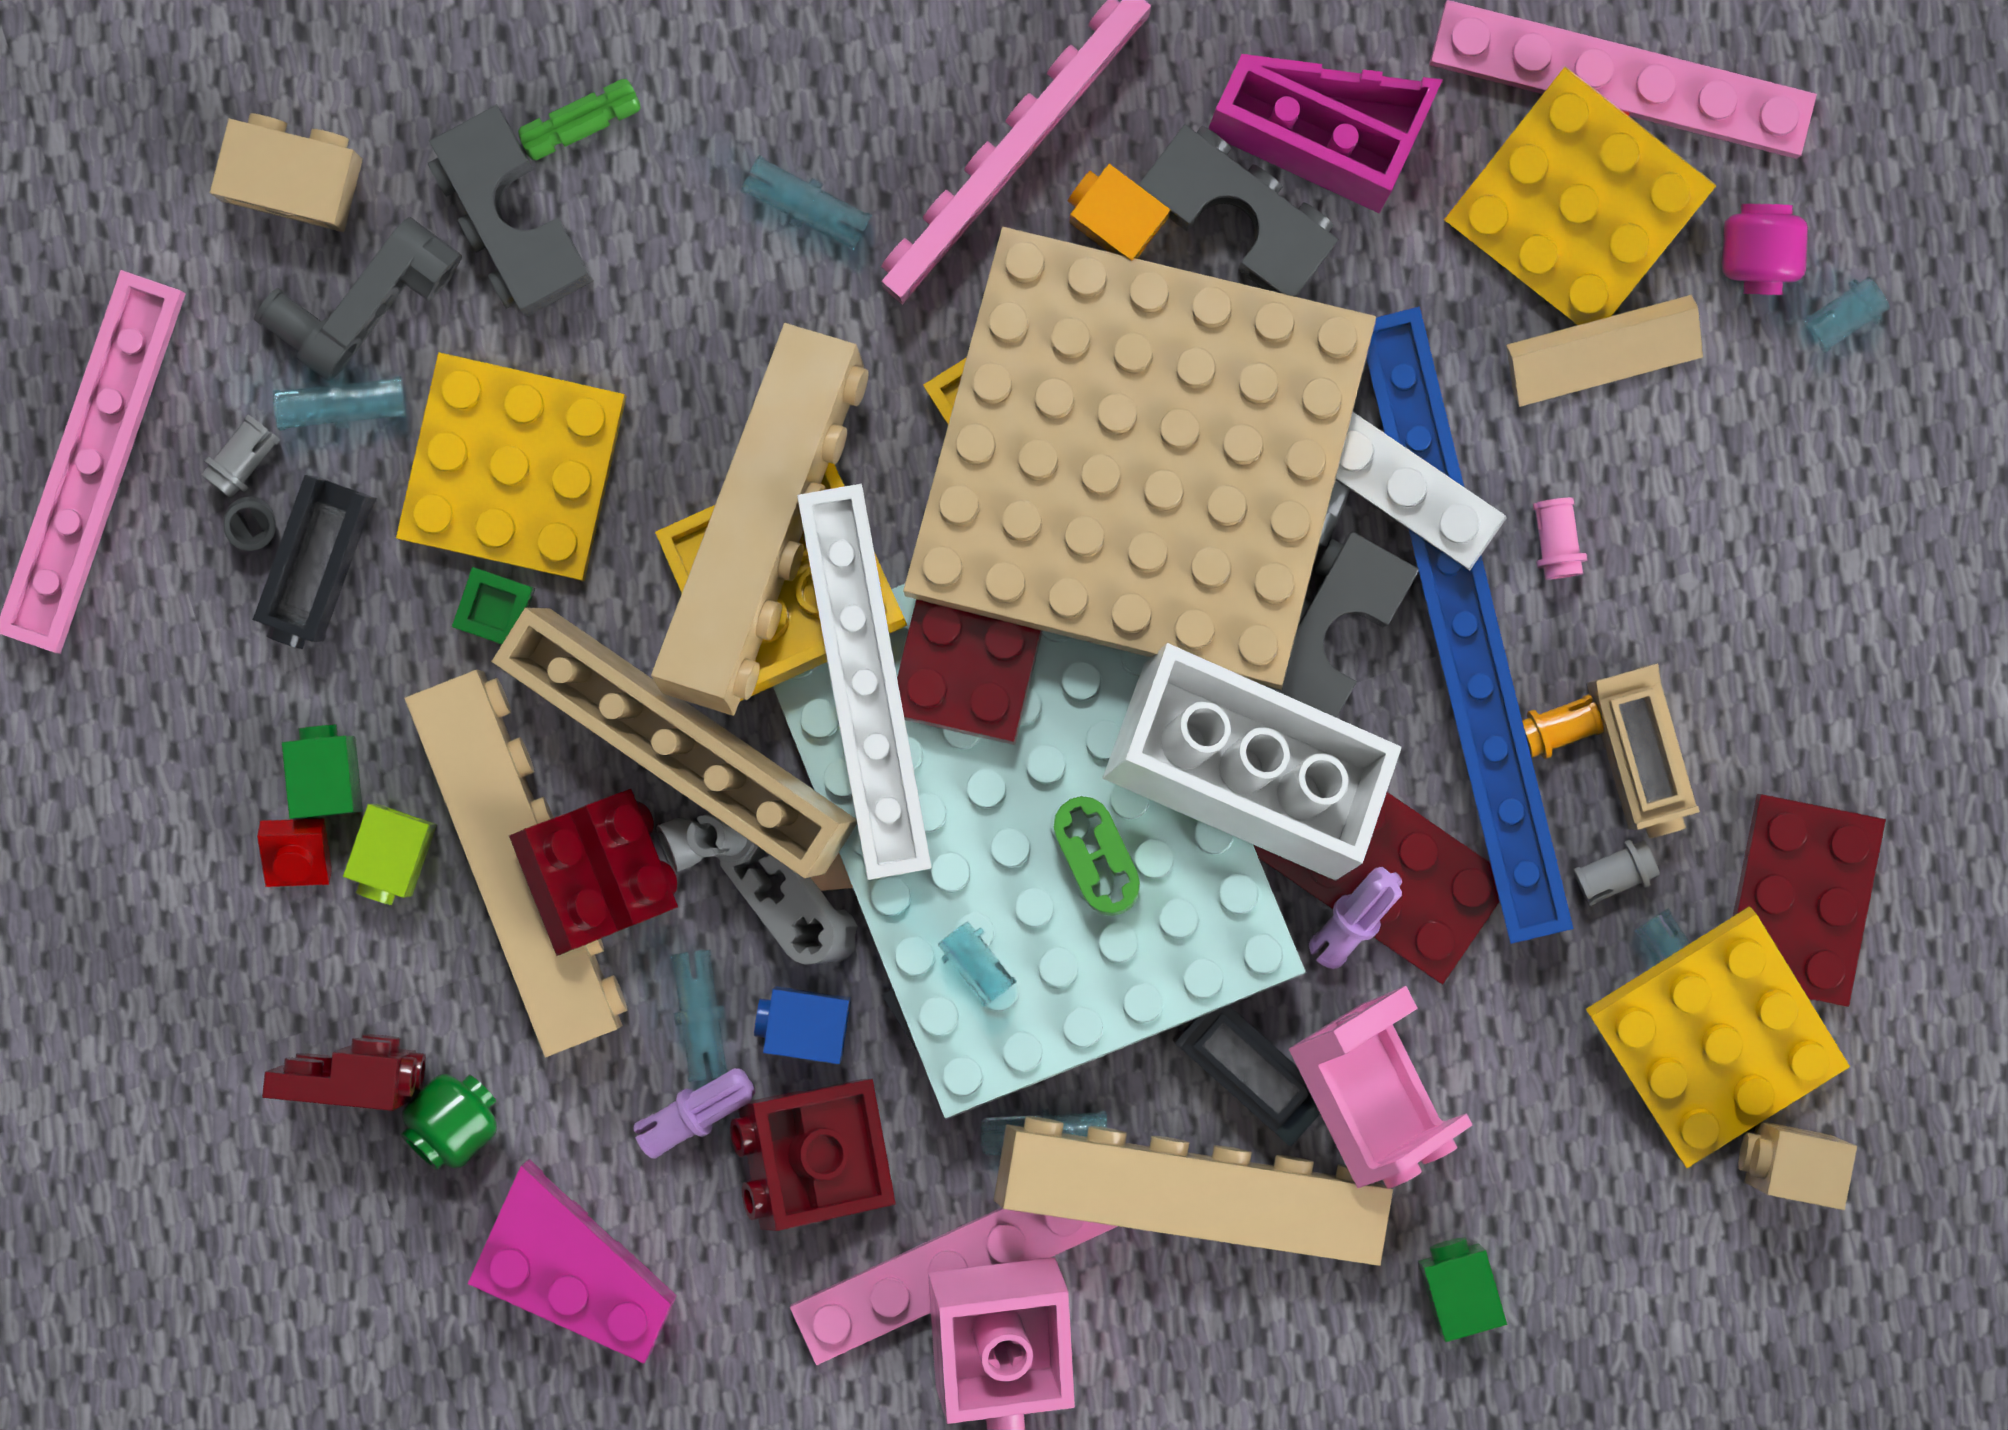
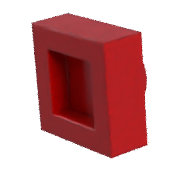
M324 818L260 821L257 838L265 887L329 885L332 866Z

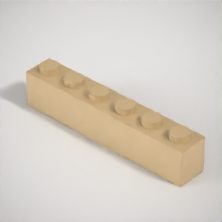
M784 323L651 674L662 694L732 716L736 713L740 699L748 700L751 697L759 676L760 665L758 662H755L760 645L763 639H772L780 621L782 605L777 600L785 580H794L802 562L804 547L799 541L804 529L797 495L825 490V486L821 485L828 463L836 464L845 446L847 428L842 425L850 405L858 406L867 387L868 370L864 369V364L856 344Z
M525 608L491 661L803 878L824 875L857 825L856 818L684 700L662 694L652 678L550 608Z
M474 670L405 697L545 1058L622 1027L623 1025L618 1014L627 1011L623 993L614 975L604 979L595 956L598 953L604 952L602 940L598 939L556 956L510 841L509 835L554 817L544 797L536 800L533 798L525 776L534 773V767L522 738L519 737L511 741L502 717L510 714L511 709L499 679L495 678L488 681L484 671Z
M1026 1116L1024 1127L1006 1124L994 1195V1202L1003 1209L1381 1266L1393 1189H1387L1385 1185L1379 1182L1357 1188L1346 1165H1337L1336 1175L1312 1172L1314 1161L1291 1156L1276 1155L1273 1166L1250 1162L1251 1151L1227 1146L1214 1145L1212 1156L1188 1153L1190 1142L1169 1137L1151 1136L1150 1146L1125 1143L1127 1132L1104 1127L1089 1126L1087 1137L1065 1134L1063 1133V1122L1046 1118Z

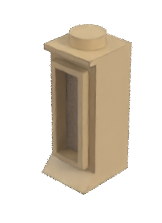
M1658 663L1588 682L1589 694L1592 696L1593 702L1596 703L1603 721L1604 732L1601 735L1628 829L1639 830L1646 828L1648 838L1685 829L1683 817L1699 813L1700 811L1695 803L1661 685Z

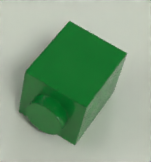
M337 724L298 728L299 740L282 742L289 819L363 812L355 736H338Z
M1466 1237L1447 1240L1431 1246L1429 1249L1432 1257L1419 1260L1418 1264L1438 1333L1445 1343L1507 1325L1486 1250L1479 1243L1469 1246Z

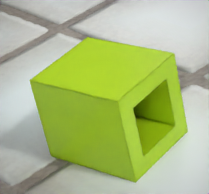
M368 804L343 877L359 882L356 894L381 903L392 905L395 895L402 898L413 896L437 824L380 804Z

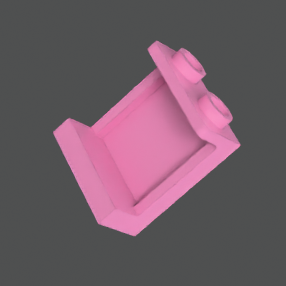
M1407 986L1358 1005L1289 1048L1357 1188L1383 1180L1387 1189L1411 1180L1422 1172L1418 1164L1419 1161H1422V1164H1427L1457 1149L1453 1138L1472 1126L1467 1113L1447 1121L1439 1118L1393 1026L1394 1023L1418 1009Z

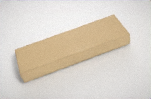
M1692 295L1506 345L1513 394L1519 407L1703 358L1699 310Z

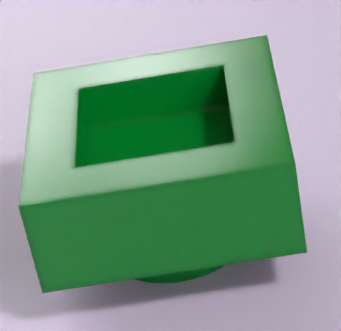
M472 567L452 627L503 644L523 610L529 608L536 588Z

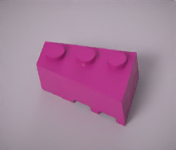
M1241 54L1215 109L1208 129L1232 146L1380 214L1443 79L1423 77L1421 81L1385 77L1382 76L1383 72L1363 69L1361 73L1323 69L1322 64Z
M530 1159L527 1160L519 1168L468 1284L645 1364L677 1295L619 1241L616 1242L589 1217L588 1213L577 1202L572 1201L549 1180L537 1165Z

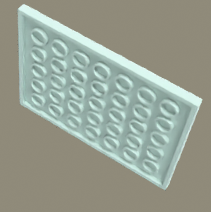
M905 584L892 589L908 625L889 634L897 676L916 599L904 595ZM1043 631L1015 745L905 720L932 868L868 880L858 824L839 851L946 1120L1306 973L1253 844L1102 779L1143 665L1151 657ZM828 662L779 683L773 686L814 790L856 818ZM1080 796L1094 798L1105 806L1113 819L1137 870L1140 881L1139 897L1133 907L1125 913L1110 916L1093 910L1085 900L1059 846L1054 830L1055 815L1061 805L1069 799ZM1082 810L1072 813L1073 825L1065 830L1067 837L1070 839L1074 836H1079L1083 840L1089 854L1100 850L1094 835V828L1102 824L1098 816L1087 818ZM1105 858L1095 862L1094 865L1100 876V884L1092 889L1096 897L1108 895L1112 903L1119 902L1123 899L1122 887L1130 882L1126 874L1114 876Z

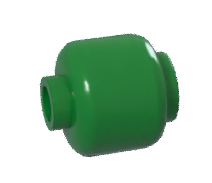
M440 1074L434 1077L403 1109L402 1118L406 1129L401 1133V1137L420 1158L435 1170H438L443 1164L451 1168H461L495 1135L497 1123L489 1108L496 1102V1099L472 1075H468L461 1082L451 1075Z

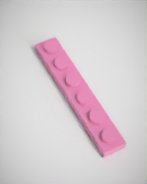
M1107 0L1088 24L1095 31L1094 34L1079 51L1073 45H1069L1060 54L1047 72V75L1053 81L1038 99L1031 93H1028L1018 103L1005 121L1012 128L997 147L987 141L977 151L964 169L971 177L955 196L948 190H945L935 200L922 218L929 226L915 243L912 244L904 238L888 255L881 265V268L888 273L881 281L885 291L902 305L1149 18L1151 5L1145 0H1122L1121 2L1118 0Z
M1447 0L1444 4L1429 63L1430 66L1540 94L1546 91L1566 66L1619 109L1630 111L1629 116L1795 159L1802 155L1817 96L1815 93L1450 0Z
M120 270L0 615V634L61 654L186 295L181 290Z
M1001 1207L790 1305V1309L817 1366L931 1313L928 1273L1051 1258L1118 1226L1007 1210Z

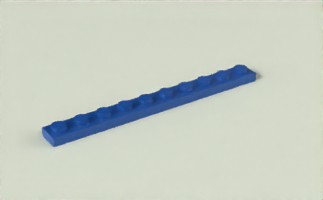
M1420 306L1376 317L1366 360L1384 433L1464 487ZM1409 530L1510 944L1572 930L1574 928L1482 556L1480 555L1469 571Z

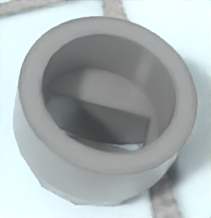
M686 817L675 818L656 827L663 853L675 873L694 866L704 858L696 855L687 843L689 825L691 823H699Z

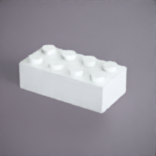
M1167 643L1158 651L1157 655L1151 657L1143 665L1102 779L1336 881L1361 865L1364 861L1402 747Z

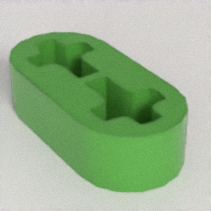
M1080 796L1069 799L1061 805L1055 815L1054 830L1059 846L1085 900L1093 910L1110 916L1125 913L1133 907L1139 897L1140 881L1137 870L1113 819L1105 806L1094 798ZM1082 810L1087 818L1095 816L1100 818L1102 824L1094 828L1095 839L1100 850L1089 854L1083 840L1079 836L1069 839L1065 834V830L1073 825L1071 814L1075 811ZM1105 858L1114 876L1126 874L1130 882L1122 887L1123 899L1119 902L1112 903L1108 895L1096 897L1092 889L1100 884V876L1094 863Z

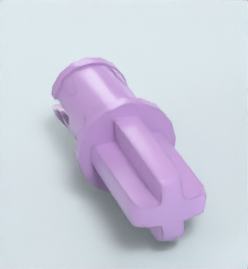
M1383 867L1375 868L1352 894L1344 895L1337 900L1333 908L1334 915L1319 932L1313 935L1309 942V949L1312 955L1317 953L1326 942L1329 943L1326 950L1316 959L1318 963L1332 969L1341 967L1362 940H1369L1379 932L1381 918L1402 896V891L1399 887L1402 884V879L1396 872L1389 873Z
M734 1068L696 1091L686 1088L677 1094L676 1101L634 1124V1132L640 1134L635 1137L637 1143L646 1155L656 1159L694 1135L704 1137L712 1131L713 1123L750 1103L755 1094V1087L745 1071Z

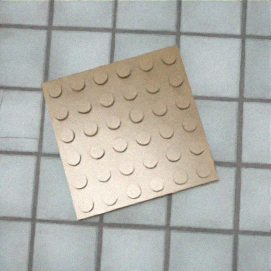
M1002 227L905 582L904 595L1147 657L1157 655L1158 651L1169 643L1261 685L1282 690L1374 331L1376 316L1136 258L1131 261L1123 255Z

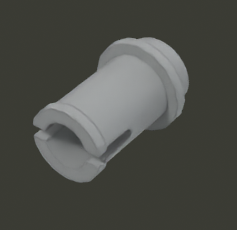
M248 414L244 418L245 421L214 459H211L209 456L206 457L204 462L208 464V467L201 474L202 477L231 499L239 489L244 493L246 492L248 487L244 484L273 446L277 445L280 441L276 435L269 432L266 427Z
M1627 840L1624 842L1625 849L1581 868L1573 869L1576 880L1589 907L1596 905V902L1640 883L1644 888L1651 886L1650 879L1659 876L1660 872L1645 840L1633 844L1631 840Z

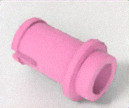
M1557 498L1533 504L1542 559L1536 561L1537 568H1544L1545 580L1568 578L1583 574L1582 562L1587 561V554L1580 553L1573 509L1574 498Z

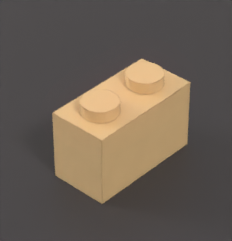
M250 113L248 123L228 119L210 194L221 202L340 232L345 231L363 160L353 149L347 148L348 138L319 129H312L310 138L285 133L287 128L286 122Z
M1763 1121L1756 1125L1754 1134L1746 1133L1744 1135L1738 1166L1739 1170L1747 1172L1745 1183L1767 1195L1845 1210L1857 1146L1832 1135Z

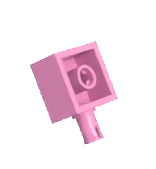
M1055 1257L928 1273L936 1390L947 1424L986 1419L987 1430H1025L1024 1414L1075 1408L1069 1294Z

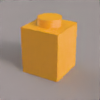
M1111 164L1107 165L1100 176H1097L1090 170L1067 200L1075 207L1070 214V224L1107 252L1123 255L1131 261L1134 258L1138 259L1166 222L1170 213V209Z

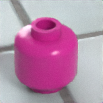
M1741 204V214H1734L1725 221L1722 259L1723 273L1731 280L1744 281L1743 294L1782 295L1783 282H1796L1805 275L1808 241L1807 222L1803 218L1793 215V205Z

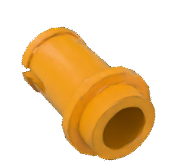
M1589 694L1583 696L1582 699L1538 714L1534 709L1527 712V719L1522 720L1531 758L1541 754L1544 759L1552 757V750L1604 732L1599 709Z

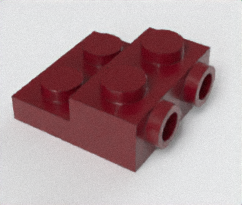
M632 789L606 797L509 835L556 956L678 908L674 897L677 890L676 874L668 863L659 860L650 837L654 828L652 814L646 805L636 801Z
M362 1034V1038H352L351 1045L334 1051L332 1056L296 1053L295 1058H285L283 1065L265 1071L262 1098L393 1111L410 1102L414 1091L420 1092L422 1090L426 1070V1055L424 1053H416V1050L400 1049L401 1038Z
M860 1079L807 1091H794L752 1100L738 1109L739 1118L731 1120L730 1134L733 1147L739 1157L747 1156L751 1181L744 1182L742 1185L743 1205L749 1219H759L760 1230L780 1231L896 1205L873 1079Z

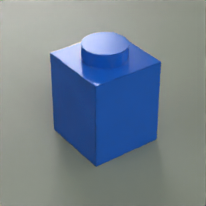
M776 986L772 989L771 1000L759 999L754 1036L765 1038L763 1053L840 1064L844 1050L851 997Z

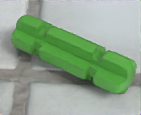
M620 79L603 87L605 93L596 96L595 92L549 113L550 119L545 122L538 118L520 127L518 134L527 155L532 160H539L555 152V145L562 143L566 147L610 126L608 120L616 116L620 121L637 113L641 108L640 101L631 83L627 79Z

